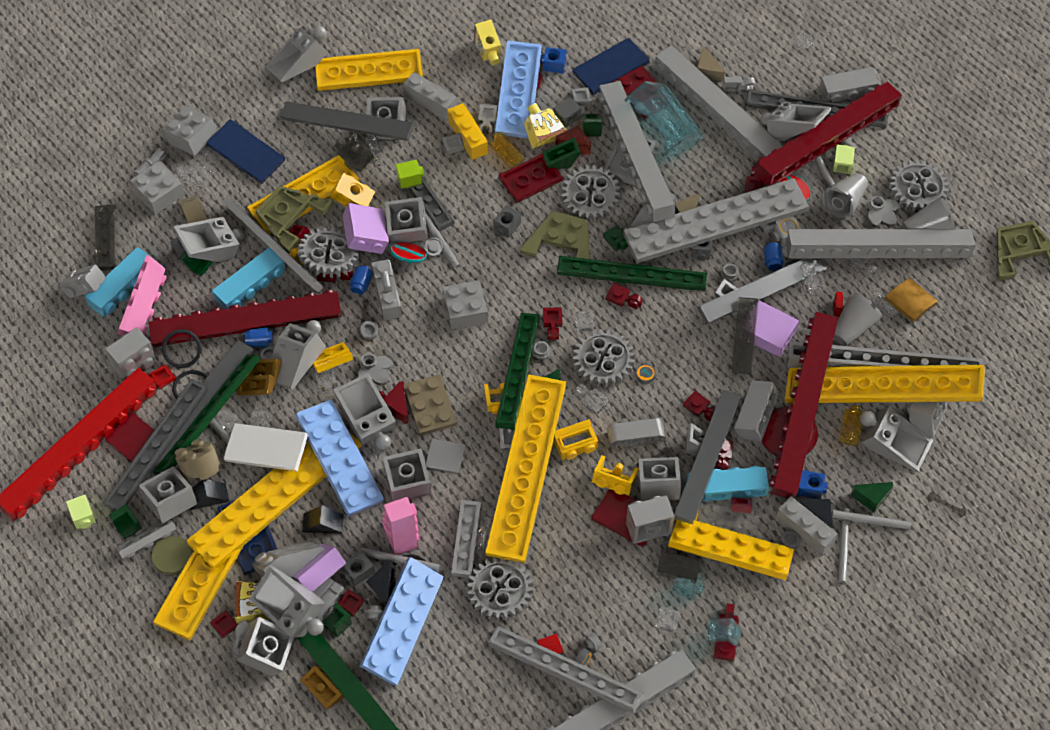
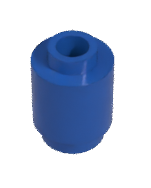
M770 242L764 247L765 265L768 270H780L784 263L782 246L776 242Z
M367 266L355 268L350 281V290L352 292L363 295L367 291L373 276L370 268Z
M268 328L249 329V331L245 332V344L251 346V348L267 347L269 343L273 342L272 331H268Z

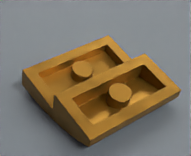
M911 278L899 284L884 298L912 322L921 318L927 310L933 308L938 302Z
M277 358L260 359L237 388L236 395H270L279 375L281 360Z
M314 666L300 679L327 710L344 698L320 666Z

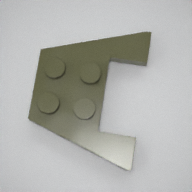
M278 186L256 210V213L283 248L290 253L300 241L297 236L288 232L287 229L307 207L325 215L334 205V201L330 198L322 199L318 195L311 194L310 196L302 194L298 190Z
M552 211L521 247L520 254L536 258L539 247L543 242L577 251L576 258L590 259L588 220Z
M1033 221L999 227L997 229L999 281L1015 278L1016 272L1011 262L1013 260L1045 254L1050 266V243L1047 240L1048 237Z

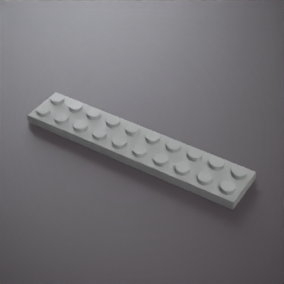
M795 178L687 210L675 214L673 218L656 222L651 221L623 230V235L636 263H640L809 210V205Z

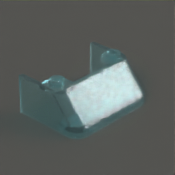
M644 81L624 99L626 103L634 104L633 107L638 114L647 115L666 140L664 143L665 156L676 157L704 139L702 132L666 85Z

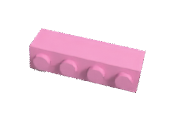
M148 255L144 259L117 331L119 335L124 336L136 327L144 335L146 334L148 326L145 325L147 319L151 320L155 310L151 307L153 302H158L161 292H158L159 285L163 286L167 276L164 275L166 268Z
M408 497L385 504L382 524L394 554L400 555L417 549V541L420 538L418 535L417 511L414 503L410 504Z

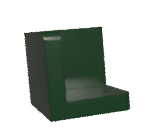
M126 504L109 514L112 524L124 539L129 538L142 529L138 519Z
M335 603L333 605L334 612L322 623L338 638L352 622L350 614L338 603Z

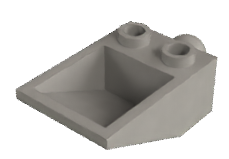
M316 26L311 37L299 27L265 67L281 82H284L316 66L328 53L317 43L318 40L326 37V29L323 26Z
M784 102L772 114H763L761 124L767 127L768 133L776 140H787L815 128L831 111V107Z
M224 217L173 227L189 257L220 262L234 258L240 245L239 243L244 239L243 231L240 229H233L231 231Z
M309 321L306 329L289 323L278 337L271 359L277 358L281 360L276 384L293 390L326 348L318 335L321 331V325L318 321Z
M366 373L334 389L333 392L348 424L361 445L376 439L375 444L378 449H388L391 445V440L385 433L395 429L396 421L370 375Z
M890 406L877 411L875 415L871 411H864L860 415V422L862 425L869 427L861 443L873 452L918 472L933 440Z
M269 566L249 600L290 638L303 637L307 631L311 635L322 633L323 623L321 620L316 619L325 603L308 588L273 566Z

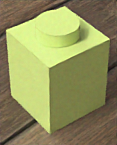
M837 145L833 172L851 174L855 147Z
M86 495L66 501L76 529H86L96 522Z

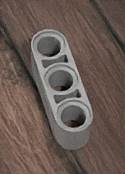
M658 418L615 423L607 427L609 444L613 449L616 446H621V448L630 447L639 443L640 445L653 444L655 441L661 443L666 439L663 422Z

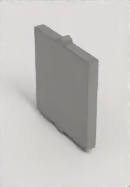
M432 439L430 449L427 451L426 468L459 474L461 463L464 461L463 454L466 445Z

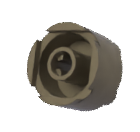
M197 439L189 447L180 448L175 451V459L180 472L187 482H194L193 478L198 477L200 481L207 479L219 471L218 466L221 467L216 450L211 442H203L202 439Z

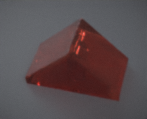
M578 125L556 136L555 146L575 137L581 154L591 155L592 143Z

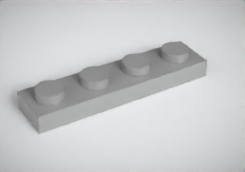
M461 500L451 576L465 578L472 576L481 502Z

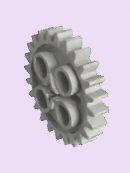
M917 159L916 163L913 164L909 160L908 165L903 162L901 167L897 166L896 171L892 172L889 181L890 195H895V201L900 200L899 205L905 204V209L912 207V212L916 208L920 211L937 198L941 197V199L946 200L949 192L948 177H943L944 171L938 172L939 166L933 168V163L926 165V160H924L920 164Z
M595 164L592 169L586 165L585 170L581 166L579 167V172L572 170L573 176L567 175V180L563 181L565 187H562V199H564V206H567V211L573 210V216L579 214V218L586 216L588 221L590 217H593V220L596 221V216L603 219L604 213L610 216L609 210L615 211L614 205H619L618 199L621 197V193H619L620 186H618L619 181L614 180L615 175L609 176V169L603 172V166L599 170L596 169ZM594 179L591 206L588 207L591 180ZM581 182H586L587 184H586V185H580L579 183H581ZM599 184H604L605 186H604V187H598L597 185H599ZM579 198L585 199L583 202L577 201ZM601 200L603 203L597 204L595 201Z
M324 227L323 231L317 228L316 233L310 231V235L305 234L304 239H301L298 245L300 263H304V268L309 267V272L316 271V276L322 273L324 278L326 274H329L331 278H333V274L340 277L341 272L346 275L347 270L352 271L353 266H356L359 250L349 249L347 247L346 235H342L341 230L334 232V228H331L330 231H327L326 227ZM331 241L332 244L330 249L329 261L326 264L325 259L327 254L328 242Z
M600 329L599 334H596L593 330L592 336L586 333L585 339L580 338L579 344H575V350H573L574 369L578 370V376L583 375V381L590 379V385L595 381L597 382V387L601 383H604L605 387H607L608 382L615 386L616 380L622 383V377L628 378V372H632V366H634L635 361L633 360L635 353H632L633 346H629V340L624 341L623 335L618 338L617 332L611 335L610 330H608L604 334L602 329ZM610 345L611 347H610V348L608 349V351H607V356H605L606 350H607L608 346ZM600 359H603L599 371H596L600 365Z
M493 557V563L486 559L485 566L479 563V571L473 569L474 576H469V582L471 583L467 584V589L470 590L468 591V597H472L470 604H475V611L481 609V616L488 613L489 620L494 615L497 621H499L500 616H503L505 621H507L508 615L515 618L516 611L522 614V607L528 608L527 601H532L530 594H533V588L531 587L533 586V580H529L530 573H525L526 567L524 566L519 569L520 562H516L513 565L512 560L505 562L501 558L500 561H497L496 557ZM499 573L503 576L500 578H495L493 575ZM517 584L519 585V587L513 589L510 587V585ZM483 589L491 590V592L487 594L482 593L481 591ZM501 599H505L508 602L506 604H500L498 601Z

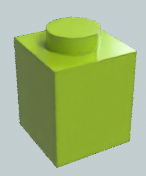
M417 159L396 164V174L400 188L404 189L422 184L424 170L422 166H419Z

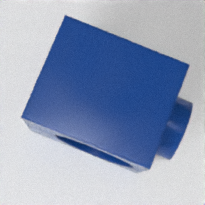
M546 47L545 53L541 54L540 58L543 71L564 74L567 50Z
M803 470L797 496L821 499L822 493L826 494L828 482H824L825 474ZM809 484H815L817 487H811Z

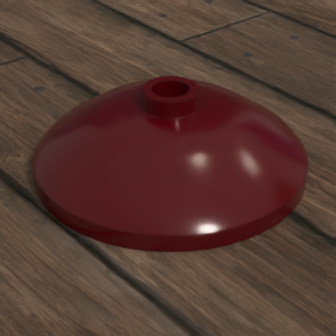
M781 407L772 411L761 441L764 447L777 457H780L781 452L778 451L780 439L784 440L785 433H782L784 422H788L789 416L786 415L788 407ZM815 422L807 454L814 449L817 443L818 429Z

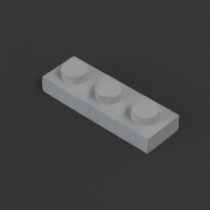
M171 520L164 523L160 522L115 548L122 559L124 557H132L142 547L148 548L155 543V540L170 536L176 527Z

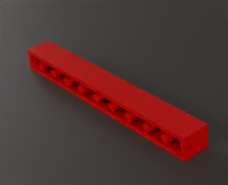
M138 367L0 493V510L13 521L22 518L27 513L28 508L40 502L42 496L47 491L54 489L62 477L68 476L76 464L82 463L91 450H96L105 437L111 434L133 411H138L146 399H150L155 395L157 390L155 380Z

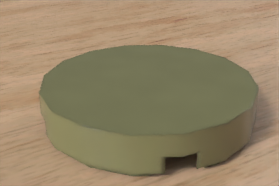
M170 536L163 538L153 548V564L158 571L165 575L180 574L192 555V549L187 544V541L181 537Z

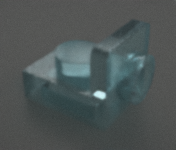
M699 574L696 584L686 578L679 579L676 577L672 592L695 600L697 594L701 595L704 589L703 575Z
M733 618L709 619L707 633L709 641H730L732 645H737L738 638L741 636V629Z

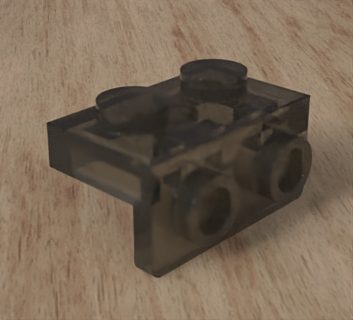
M354 133L344 146L338 142L335 144L338 155L345 160L344 164L350 170L355 169L361 172L374 158L368 146L357 133Z
M670 547L661 551L656 575L696 584L702 560L698 558V555L689 552L686 555L680 554L678 549Z

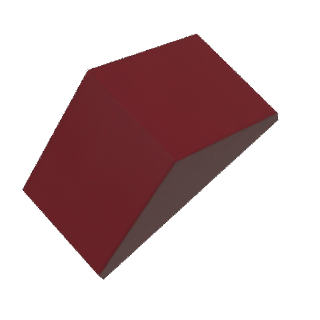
M400 381L383 400L391 414L404 424H407L408 413L403 381Z

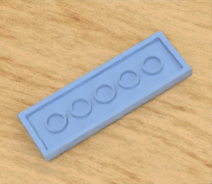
M507 41L495 135L529 139L524 122L530 115L527 108L535 104L542 44Z
M332 399L296 413L295 417L303 432L307 433V440L347 516L383 502L384 497Z
M411 557L407 558L360 667L392 685H398L444 576Z

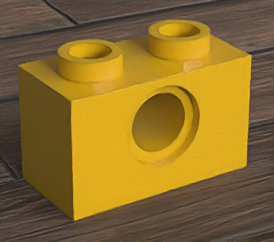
M343 173L337 180L329 197L345 207L349 203L368 206L375 191L370 189L369 186L358 182L354 177Z

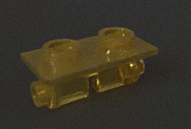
M498 132L494 135L495 139L489 145L510 168L525 160L502 133Z
M853 405L850 409H845L839 443L858 447L862 429L860 415L863 413L859 405Z

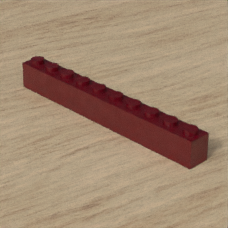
M888 81L878 85L870 93H865L857 101L854 100L844 109H839L836 114L826 117L815 128L799 134L792 141H787L784 146L774 149L768 156L761 157L756 163L755 174L767 186L776 184L897 108L902 94Z
M326 290L322 292L323 294L318 295L307 293L304 294V297L300 298L288 296L285 300L281 301L270 299L262 304L251 302L243 307L232 305L228 307L229 309L225 310L213 308L209 310L210 312L206 313L194 311L191 312V315L187 316L175 314L172 315V318L164 319V317L153 318V321L148 322L151 344L153 347L162 346L163 340L169 333L180 329L191 331L199 340L245 333L249 329H271L288 326L289 323L295 325L308 323L311 320L320 321L342 317L338 291ZM179 333L173 335L166 345L195 341V339L188 334Z
M816 312L813 318H809L807 329H810L809 335H805L803 346H806L805 352H801L799 363H802L801 369H797L794 379L798 382L797 386L792 388L790 397L793 398V402L788 405L786 412L789 419L788 422H784L782 433H785L784 440L780 439L778 451H781L780 457L775 459L773 468L776 469L775 476H771L769 487H772V495L787 499L791 496L795 499L838 317Z

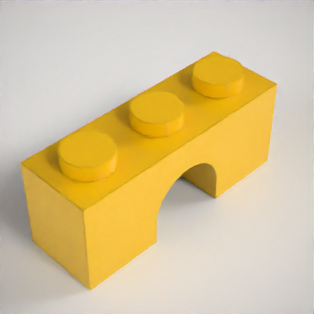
M462 103L447 109L448 122L455 134L460 133L464 148L471 160L488 154V141L465 104Z

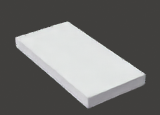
M234 423L224 460L232 463L297 472L308 435L306 432Z

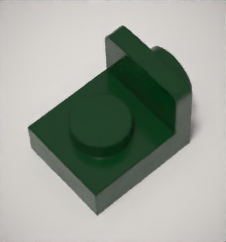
M618 225L603 233V238L615 252L628 247L623 230Z
M185 250L178 258L191 272L202 276L212 264V261L189 257Z

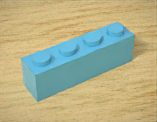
M136 247L105 277L106 279L100 284L96 292L88 293L85 296L88 306L103 317L108 313L114 312L116 306L121 301H125L133 290L144 259L148 254L139 247Z
M269 247L212 290L214 300L224 310L229 309L228 307L232 305L241 306L247 299H252L261 288L268 287L273 279L281 277L286 270L285 262Z
M751 466L743 469L738 467L729 470L714 469L702 501L725 500L732 497L750 498L767 496L769 484L766 467ZM687 473L686 483H687V480H688V478H689L690 473Z

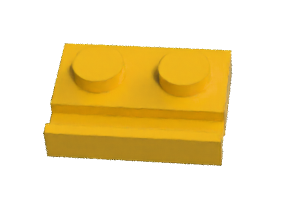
M341 342L324 349L312 365L317 373H321L353 360V356L345 343Z

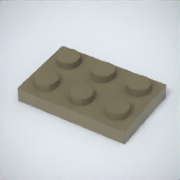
M440 374L404 384V391L420 436L457 426Z

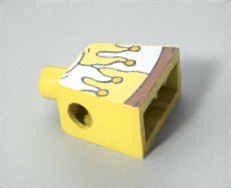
M492 20L475 24L474 42L483 61L489 60L491 65H497L501 61L499 58L501 44Z
M536 103L527 108L530 115L525 120L524 126L532 149L557 141L567 132L551 109L548 108L540 111Z
M236 581V623L239 624L243 620L250 623L258 617L265 620L270 619L249 600L258 584Z

